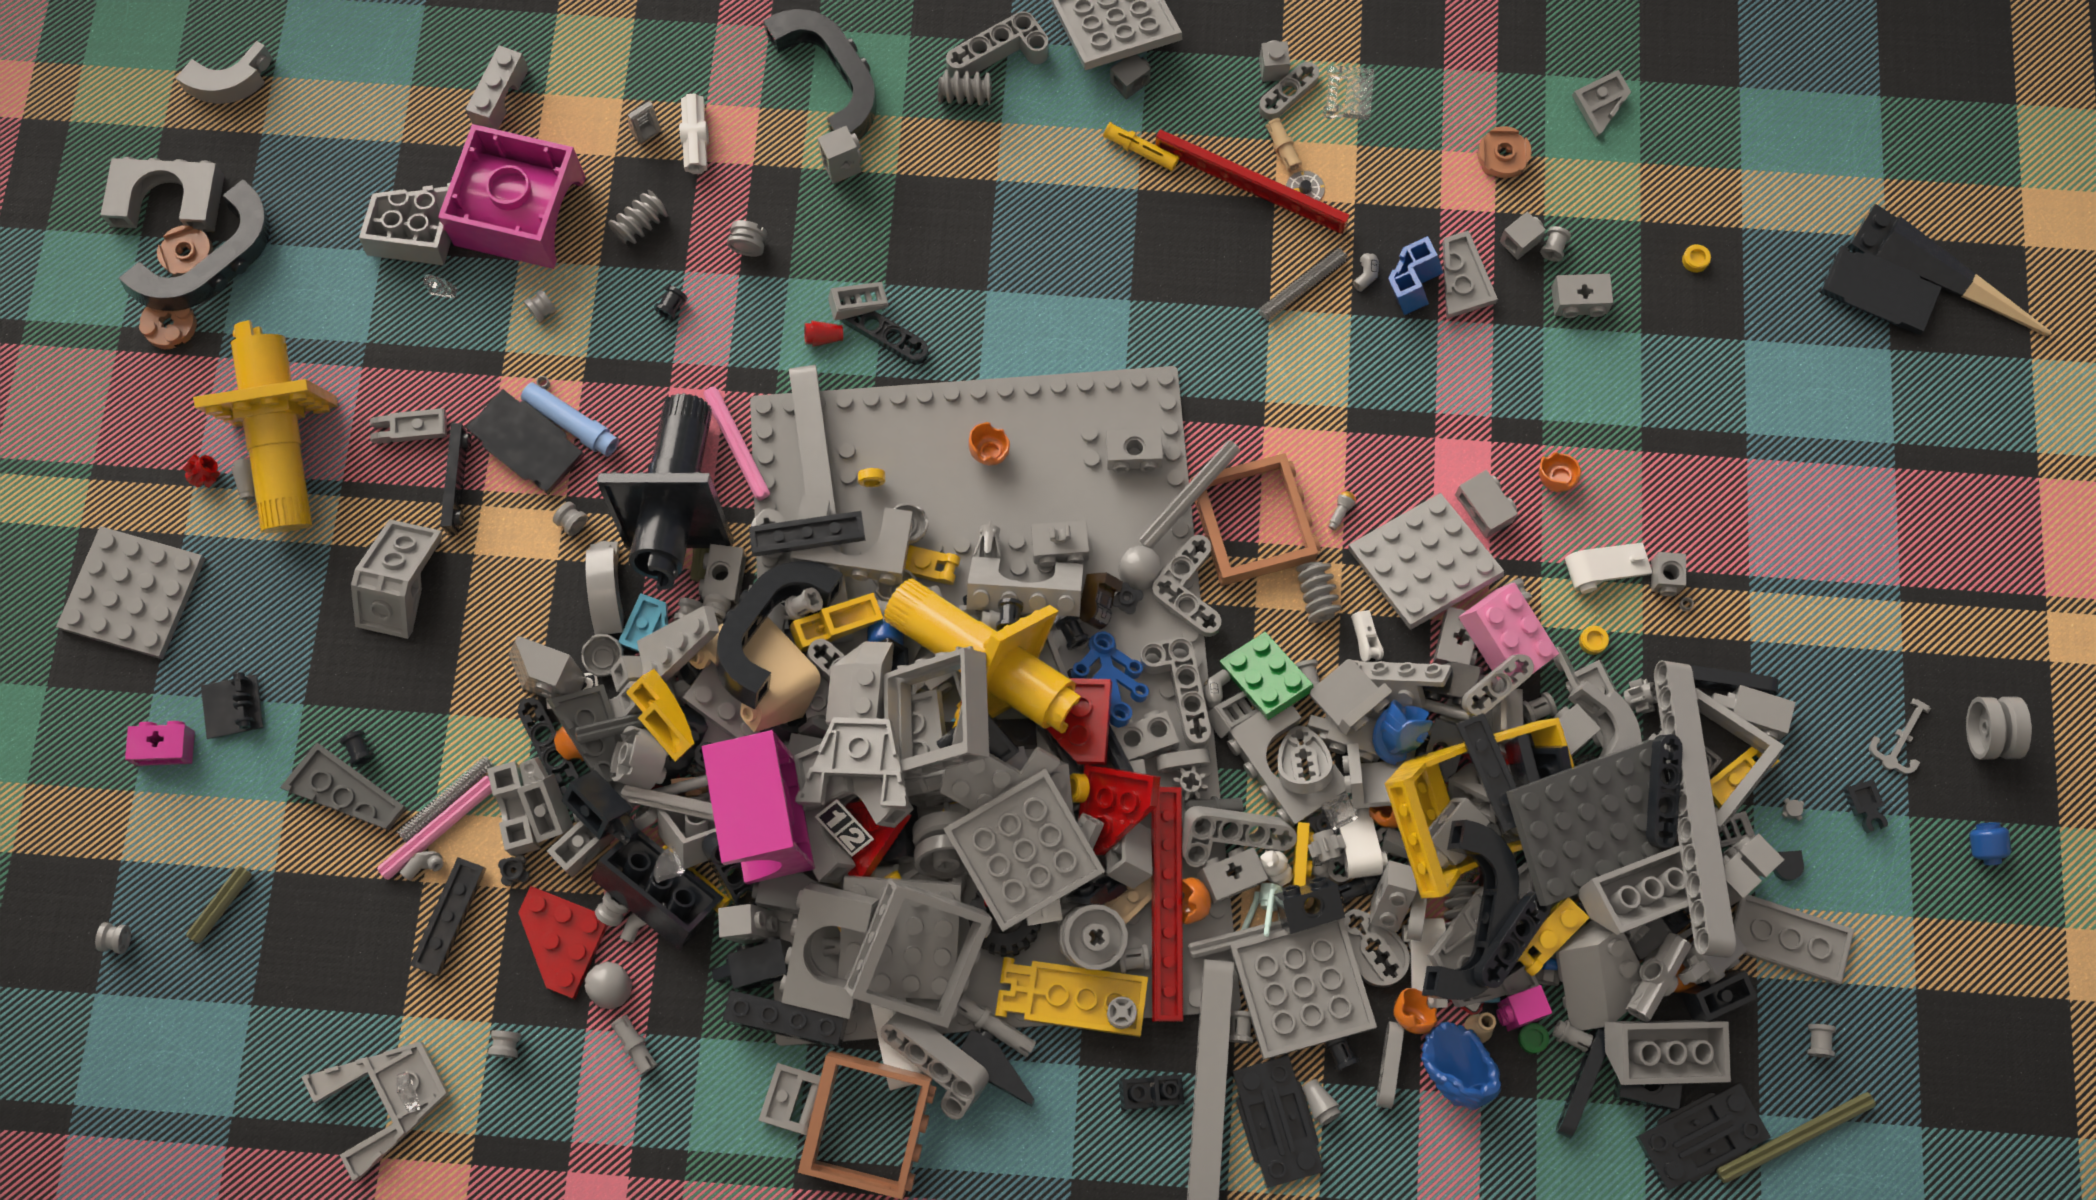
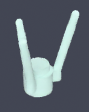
M1273 883L1261 884L1260 892H1254L1253 902L1241 930L1249 928L1259 903H1261L1260 908L1266 910L1264 936H1269L1273 911H1277L1274 894L1283 892L1282 886Z

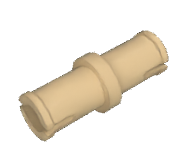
M1275 118L1265 125L1274 142L1273 148L1276 153L1280 154L1288 172L1296 170L1302 165V162L1293 147L1294 141L1292 137H1288L1281 119Z

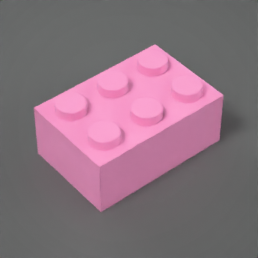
M1515 582L1495 589L1458 617L1492 671L1510 656L1523 654L1530 657L1533 661L1534 673L1559 654ZM1515 662L1517 666L1516 669H1514L1511 673L1506 674L1510 677L1513 673L1516 672L1523 673L1521 668L1524 665V663Z

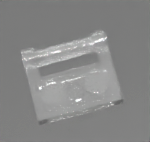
M1337 65L1329 66L1327 68V78H1329L1327 103L1323 107V116L1329 119L1343 117L1369 120L1374 69ZM1339 79H1347L1344 105H1337Z

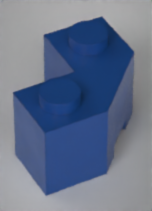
M1428 236L1403 247L1399 255L1400 261L1388 278L1404 315L1429 304L1421 283L1444 273L1438 255Z

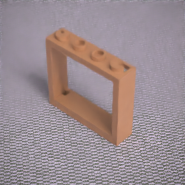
M1286 453L1226 468L1208 487L1280 469L1304 542V549L1231 568L1207 489L1195 501L1205 537L1211 543L1210 553L1221 586L1293 568L1305 563L1315 562L1318 551H1321L1319 539L1316 535H1312L1310 529L1312 526L1310 512L1308 510L1305 511L1302 504L1304 501L1303 490L1300 485L1296 486L1294 477H1296L1293 461H1288Z
M830 1051L825 1057L798 1173L903 1199L906 1191L911 1192L916 1174L911 1173L913 1162H919L923 1145L918 1144L920 1132L926 1133L930 1116L925 1115L927 1103L932 1104L934 1101L937 1087L932 1086L933 1079L925 1074ZM839 1065L921 1086L899 1181L817 1161Z

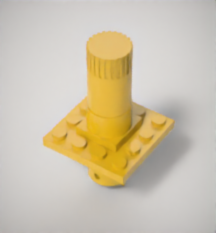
M250 320L239 322L234 325L233 337L236 339L231 341L238 390L193 397L194 406L196 409L205 412L206 415H212L215 419H221L224 423L232 424L233 427L243 426L251 464L260 531L262 533H279L311 527L312 519L300 447L302 444L298 419L305 418L304 412L313 411L314 414L330 412V408L338 407L337 396L307 379L292 381L285 336L263 334L262 328L260 326L253 328Z
M913 578L904 581L896 589L886 605L884 611L885 622L934 654L955 651L957 646L963 648L973 646L974 650L986 653L988 713L992 718L1012 707L1045 729L1051 726L1060 733L1066 731L1068 724L1064 720L1070 709L1078 704L1081 696L1074 692L1076 686L1074 681L1039 659L1059 610L1048 605L1040 610H1035L1025 618H1020L1011 625H1006L997 632L982 621L974 619ZM960 707L957 709L954 715L956 721L954 723L953 728L957 726Z

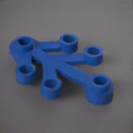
M1100 631L1091 636L1088 642L1090 651L1080 662H1076L1073 665L1071 676L1072 678L1086 679L1090 671L1089 668L1098 659L1100 660L1101 668L1092 679H1111L1110 723L1114 727L1120 728L1129 723L1133 712L1128 704L1122 702L1118 683L1131 691V698L1139 703L1146 700L1149 689L1145 684L1133 680L1139 678L1142 673L1143 666L1141 662L1132 660L1116 649L1114 637L1108 632ZM1112 660L1124 666L1125 673L1114 667ZM1136 691L1142 692L1143 695L1138 694Z

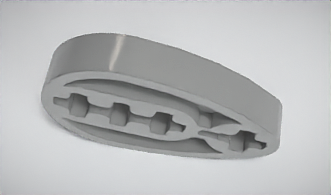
M1296 726L1290 729L1284 737L1278 753V772L1281 784L1289 791L1298 794H1311L1324 789L1330 784L1334 774L1332 758L1326 744L1315 732L1306 726ZM1298 739H1303V745L1299 744ZM1301 759H1307L1310 780L1308 781L1304 779Z
M1359 909L1348 911L1343 920L1360 974L1363 976V981L1374 987L1394 985L1406 974L1409 967L1410 955L1406 944L1395 931L1371 925L1369 913ZM1352 916L1354 919L1360 918L1362 920L1359 926L1364 935L1356 927L1352 929L1349 927L1348 924L1351 922L1349 917ZM1367 940H1370L1372 943L1376 941L1379 943L1378 953L1380 955L1386 953L1388 956L1385 961L1389 967L1394 965L1397 968L1394 972L1395 978L1391 975L1386 977L1383 974L1386 968L1382 963L1378 965L1375 963L1374 960L1377 958V955L1374 951L1369 953L1366 951L1368 946Z

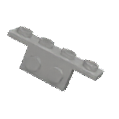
M1556 647L1559 654L1553 660L1558 670L1565 672L1569 680L1565 683L1570 693L1586 680L1598 687L1605 695L1612 690L1617 692L1601 660L1575 672L1564 648ZM1600 729L1592 739L1598 748L1601 746L1603 748L1604 739Z
M1353 660L1378 688L1385 683L1392 690L1388 698L1390 703L1394 699L1403 707L1416 706L1423 708L1426 700L1422 686L1443 687L1452 672L1451 665L1437 663L1415 664L1410 662L1389 663Z

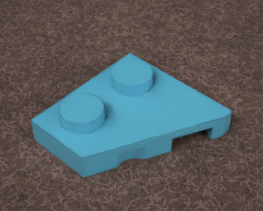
M640 593L620 636L619 642L621 646L639 653L638 640L668 625V606L666 602Z

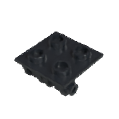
M238 672L233 674V679L201 686L207 739L264 728L257 674L245 677V673Z

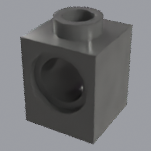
M1137 54L1126 57L1110 68V83L1125 99H1128L1150 83L1151 67L1145 58H1140Z

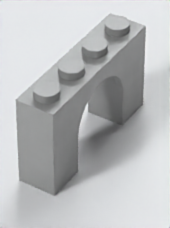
M132 157L112 158L101 216L110 227L137 228L141 204L148 191L159 184L177 183L184 188L179 220L183 225L192 226L193 229H200L203 232H214L224 174L216 163L210 161H200L198 163L187 162L181 159L162 161L157 158H149L148 160H137Z
M802 496L797 520L830 515V500ZM885 508L880 537L877 543L863 554L845 555L837 552L831 546L791 551L790 561H807L823 564L858 581L874 579L886 585L903 583L913 525V511Z
M973 557L967 583L966 609L1000 611L998 609V602L1001 599L1015 598L1023 602V610L1020 613H1033L1035 610L1051 605L1059 610L1057 615L1080 617L1083 564L1056 562L1053 577L1041 582L1026 583L1003 577L1000 574V558Z
M1291 705L1270 720H1267L1259 711L1229 731V741H1227V744L1235 756H1241L1245 762L1243 767L1251 779L1256 778L1262 787L1259 789L1266 801L1274 803L1278 809L1276 815L1294 829L1298 822H1305L1310 816H1314L1347 793L1344 776L1335 764H1333L1334 774L1330 784L1324 789L1311 794H1298L1289 791L1270 770L1266 758L1268 746L1290 729L1299 725L1302 718L1294 706Z
M852 777L855 793L838 799L845 807L852 799L859 797L876 825L895 828L913 810L910 802L909 809L881 807L883 778ZM829 803L812 811H805V817L815 866L813 872L820 882L838 884L856 864L850 854L815 818L818 813L831 804Z
M810 883L803 890H800L796 902V907L800 908L798 919H794L791 927V936H794L793 946L788 948L785 958V964L789 965L787 975L783 976L780 984V992L783 993L781 1003L850 1019L856 1013L859 1000L852 998L845 990L848 980L829 976L817 967L811 954V941L816 930L825 926H838L867 933L878 906V898Z

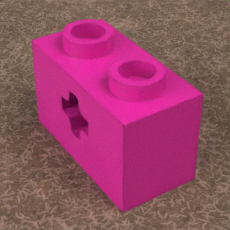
M168 721L167 725H157L154 722H140L139 726H128L125 760L135 766L192 764L195 731L186 726L185 722Z
M1541 985L1508 996L1497 1004L1499 1009L1496 1010L1500 1024L1506 1026L1508 1031L1539 1021L1552 1014Z

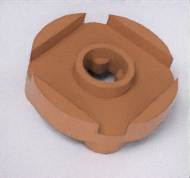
M1507 126L1496 127L1481 139L1477 151L1478 160L1482 165L1483 172L1487 175L1500 178L1519 176L1530 160L1531 145L1528 139H1524L1519 135V131L1515 128ZM1501 148H1506V152H1511V155L1504 157L1498 152H1500Z
M183 225L169 230L163 236L165 240L161 246L158 245L157 257L167 272L171 273L174 277H178L190 271L214 250L212 242L203 231L193 229L192 226ZM184 247L191 250L188 255L179 256V254L183 253Z
M146 307L140 317L139 330L155 347L173 349L176 348L174 345L181 342L186 343L191 339L196 330L197 320L191 308L179 311H162ZM167 318H171L174 321L173 325L168 324L164 328L163 322Z

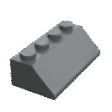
M1680 846L1593 878L1578 889L1579 893L1577 894L1588 916L1617 935L1685 909L1689 906Z
M1716 1020L1604 1022L1605 1053L1622 1085L1731 1082L1729 1022Z

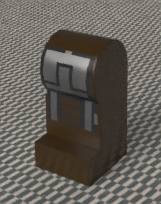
M1107 572L1086 574L1081 598L1080 620L1099 630L1105 628L1111 620L1112 613L1110 608L1112 607L1115 592H1121L1123 581Z

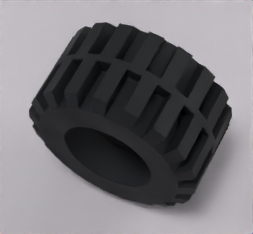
M978 890L976 897L971 900L970 905L989 913L990 909L985 907L984 899ZM1025 918L1022 920L1019 928L1011 933L1002 934L991 929L988 937L984 938L981 948L988 950L992 955H995V953L1001 954V957H1007V954L1018 955L1021 950L1024 949L1026 951L1030 944L1035 942L1041 924L1028 926L1027 919ZM969 920V926H970V928H971V925H972V923H973L972 920Z

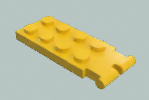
M1003 957L1000 983L1011 985L1010 991H998L995 1016L1006 1018L1007 1012L1024 1014V1021L1136 1037L1141 1036L1148 977L1032 961V966L1014 964V958ZM1117 997L1129 998L1134 1002L1137 1009L1135 1021L1130 1027L1125 1029L1113 1027L1107 1019L1108 1005Z

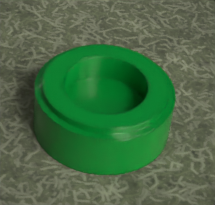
M1530 1023L1519 1031L1518 1042L1525 1052L1536 1054L1548 1046L1549 1034L1542 1025Z

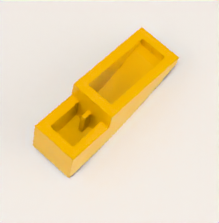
M873 592L821 609L819 613L795 620L789 628L797 648L804 652L817 639H825L832 642L864 629L884 618Z
M653 669L642 675L626 693L643 712L638 719L676 762L694 745L690 727L676 698L657 671Z

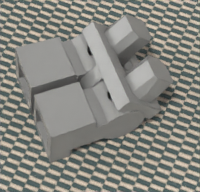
M621 656L610 671L616 692H620L618 699L623 716L642 712L627 695L626 691L643 675V667L640 656ZM678 670L666 684L678 704L684 706V702L681 699L690 685L684 679L676 680V676L681 674Z

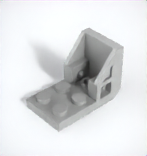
M388 520L354 571L351 590L355 627L407 639L413 632L422 590L420 573L441 542L442 531Z
M935 689L911 695L913 756L940 749L936 741L946 734L941 691ZM944 770L909 780L904 779L909 802L922 809L943 805L944 802H956L940 793L939 788Z

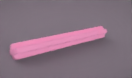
M710 387L704 391L703 395L708 405L711 406L710 409H712V413L752 493L757 500L762 501L769 497L770 491L719 390L716 387Z
M483 777L377 868L379 873L387 880L392 878L409 862L414 854L425 850L491 794L489 777Z

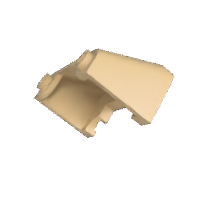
M767 616L743 649L745 656L752 663L771 672L770 688L755 710L743 703L740 707L742 719L754 733L803 718L821 682L816 666ZM723 623L718 626L719 632L723 626ZM719 633L689 660L695 668H706L712 661L716 665Z

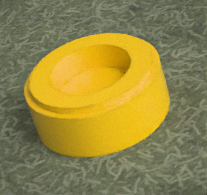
M1702 245L1688 247L1682 257L1684 267L1695 273L1704 271L1711 261L1709 250Z
M867 468L858 472V483L861 486L878 487L886 482L885 471L882 469Z
M1599 626L1587 627L1579 637L1581 649L1590 655L1602 653L1609 643L1607 632Z
M1073 773L1070 775L1072 802L1083 803L1089 794V780L1085 774Z

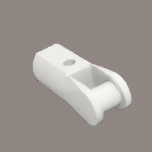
M1370 610L1359 611L1353 614L1351 618L1358 639L1362 661L1367 662L1371 658L1381 660L1384 651L1377 637Z

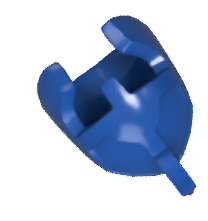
M1393 699L1387 709L1378 717L1373 729V745L1377 755L1392 765L1405 760L1407 753L1420 747L1428 736L1427 731L1430 730L1433 724L1432 720H1426L1430 713L1416 706L1403 707L1397 700Z

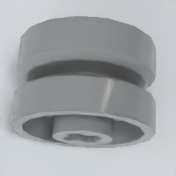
M1976 697L1972 700L1966 717V732L1970 750L1975 758L1996 759L2000 756L2004 759H2021L2025 757L2030 747L2032 725L2027 704L2022 698L2001 697L1997 700L1993 697Z
M952 811L934 812L921 817L914 823L912 827L913 843L915 846L914 864L918 872L931 878L942 879L958 877L968 873L943 829L966 814Z
M1082 904L1073 907L1063 916V920H1061L1058 926L1057 942L1061 953L1069 962L1085 969L1102 970L1114 965L1122 957L1127 947L1128 932L1124 920L1115 910L1105 905ZM1090 931H1093L1095 934L1093 941H1091L1092 938L1089 935Z

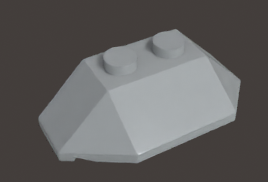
M864 642L831 666L826 724L828 726L833 717L884 719L883 674L891 672L893 642Z

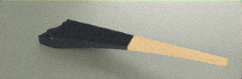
M1877 204L1870 208L1847 246L1853 252L1857 251L1862 254L1869 252L1914 271L1920 275L1921 279L1999 313L2044 336L2052 334L2049 329L1901 216L1897 218Z

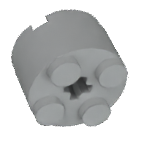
M628 726L622 733L627 736L623 742H617L612 755L610 769L612 773L616 774L612 779L622 784L650 790L656 783L662 784L666 776L664 764L669 754L648 730Z

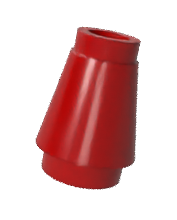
M811 320V323H805V345L812 344V347L843 341V325Z

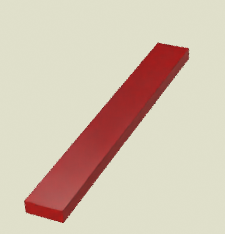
M1160 129L1156 135L1155 145L1179 156V161L1343 234L1348 223L1349 214Z
M1159 787L1158 804L1151 811L1153 867L1152 1021L1182 1022V787Z

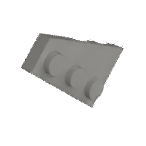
M1465 231L1444 238L1443 262L1446 319L1496 304L1498 298L1470 232Z

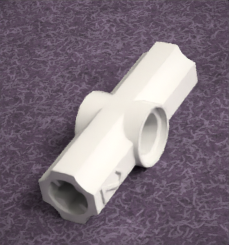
M687 94L681 98L682 123L679 125L685 172L692 174H702V172L707 170L706 145H709L708 126L705 121V102L703 96Z

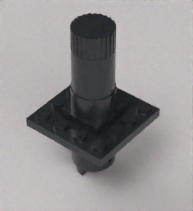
M692 394L671 395V397L664 401L652 460L647 473H599L597 479L599 489L625 548H631L629 556L630 566L643 576L657 579L656 587L658 590H666L674 585L675 578L682 572L687 548H710L711 544L733 547L734 542L710 473H701L712 409H710L711 406L706 401Z

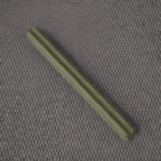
M1869 1092L1863 1093L1717 1168V1175L1723 1183H1728L1876 1106L1875 1100Z

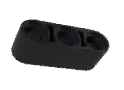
M716 832L708 834L702 842V849L727 896L736 906L756 905V898H752L754 883H744L741 862L723 865L721 863L720 851L715 853L719 847ZM735 868L734 872L727 876L728 872ZM747 890V893L740 898V895Z

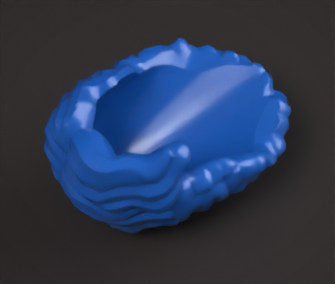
M1442 1022L1437 1027H1433L1430 1034L1425 1035L1426 1041L1422 1047L1421 1057L1423 1065L1430 1079L1435 1082L1437 1089L1454 1106H1463L1469 1110H1476L1488 1104L1499 1095L1501 1082L1498 1066L1490 1057V1053L1483 1046L1474 1030H1467L1462 1025L1457 1026L1454 1023Z

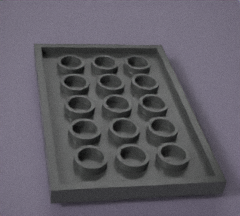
M1654 740L1640 742L1506 792L1540 906H1548L1578 894V889L1593 878L1679 846L1678 833L1676 842L1669 848H1655L1649 844L1646 838L1650 767ZM1662 770L1661 780L1664 784H1667L1664 772ZM1661 798L1659 801V809L1662 813H1666L1668 809V803L1665 798ZM1659 819V822L1665 823L1666 819ZM1659 831V837L1664 838V833Z

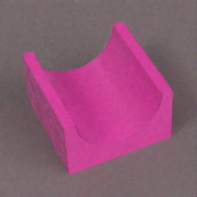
M472 124L438 218L454 246L554 269L557 262L554 242L555 229L561 203L569 187L572 184L583 186L586 176L574 147Z
M770 730L702 746L721 863L727 865L741 862L745 884L815 869L805 811L802 805L795 802L800 789L794 756L774 731Z

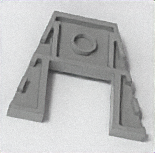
M421 1041L392 1049L376 1056L365 1057L352 1063L334 1066L321 1072L302 1076V1080L313 1102L318 1104L369 1074L393 1122L392 1125L340 1154L354 1182L361 1179L449 1095L430 1054Z

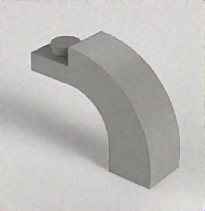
M256 41L241 60L230 68L212 70L191 59L176 77V80L185 92L199 100L216 104L231 103L250 96L263 86L265 82L260 74L269 67L273 58L265 45Z
M600 541L596 544H590V549L586 550V585L595 635L623 632L625 616L618 584L620 553L618 541Z
M1587 680L1572 690L1568 699L1575 705L1578 704L1601 728L1604 746L1599 758L1642 742L1639 724L1632 709L1615 690L1605 695L1598 687L1590 684Z

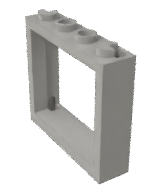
M957 646L955 651L939 652L935 654L934 658L915 660V664L897 666V670L883 674L884 719H890L893 722L905 780L989 757L985 652L974 650L973 646L964 648ZM961 669L963 742L913 756L911 685Z
M1695 688L1700 713L1763 753L1717 811L1716 820L1718 832L1720 833L1778 760L1784 745ZM1662 730L1658 735L1653 733L1648 740H1654L1657 736L1663 735Z
M889 878L846 983L845 990L854 999L948 1028L950 1021L957 1015L961 994L968 988L972 967L979 961L983 940L990 934L992 917L983 909ZM904 898L973 921L937 1011L868 990Z

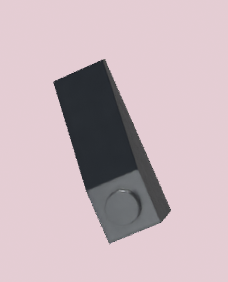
M971 1029L961 1050L987 1070L989 1074L988 1083L1032 1107L1035 1102L1033 1096L998 1044L993 1042L995 1036L983 1029H979L978 1033Z

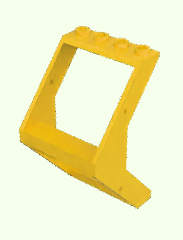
M1559 718L1535 721L1493 734L1496 742L1531 733L1535 746H1568ZM1464 743L1407 760L1384 783L1421 899L1442 897L1449 894L1461 874L1478 867V864L1471 857L1467 856L1461 863L1449 865L1446 869H1442L1429 831V827L1450 802L1438 763L1467 752ZM1569 751L1571 766L1574 767L1573 759ZM1520 840L1507 843L1512 853L1523 850Z

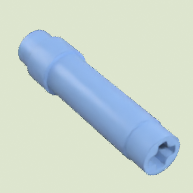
M531 382L522 391V401L527 402L543 416L580 439L583 445L594 452L599 451L608 457L618 447L619 438L611 434L610 429L596 420L592 421L547 390Z

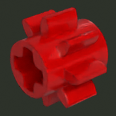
M194 454L182 468L186 471V480L197 488L203 484L210 488L221 474L217 471V462L206 454L200 458Z

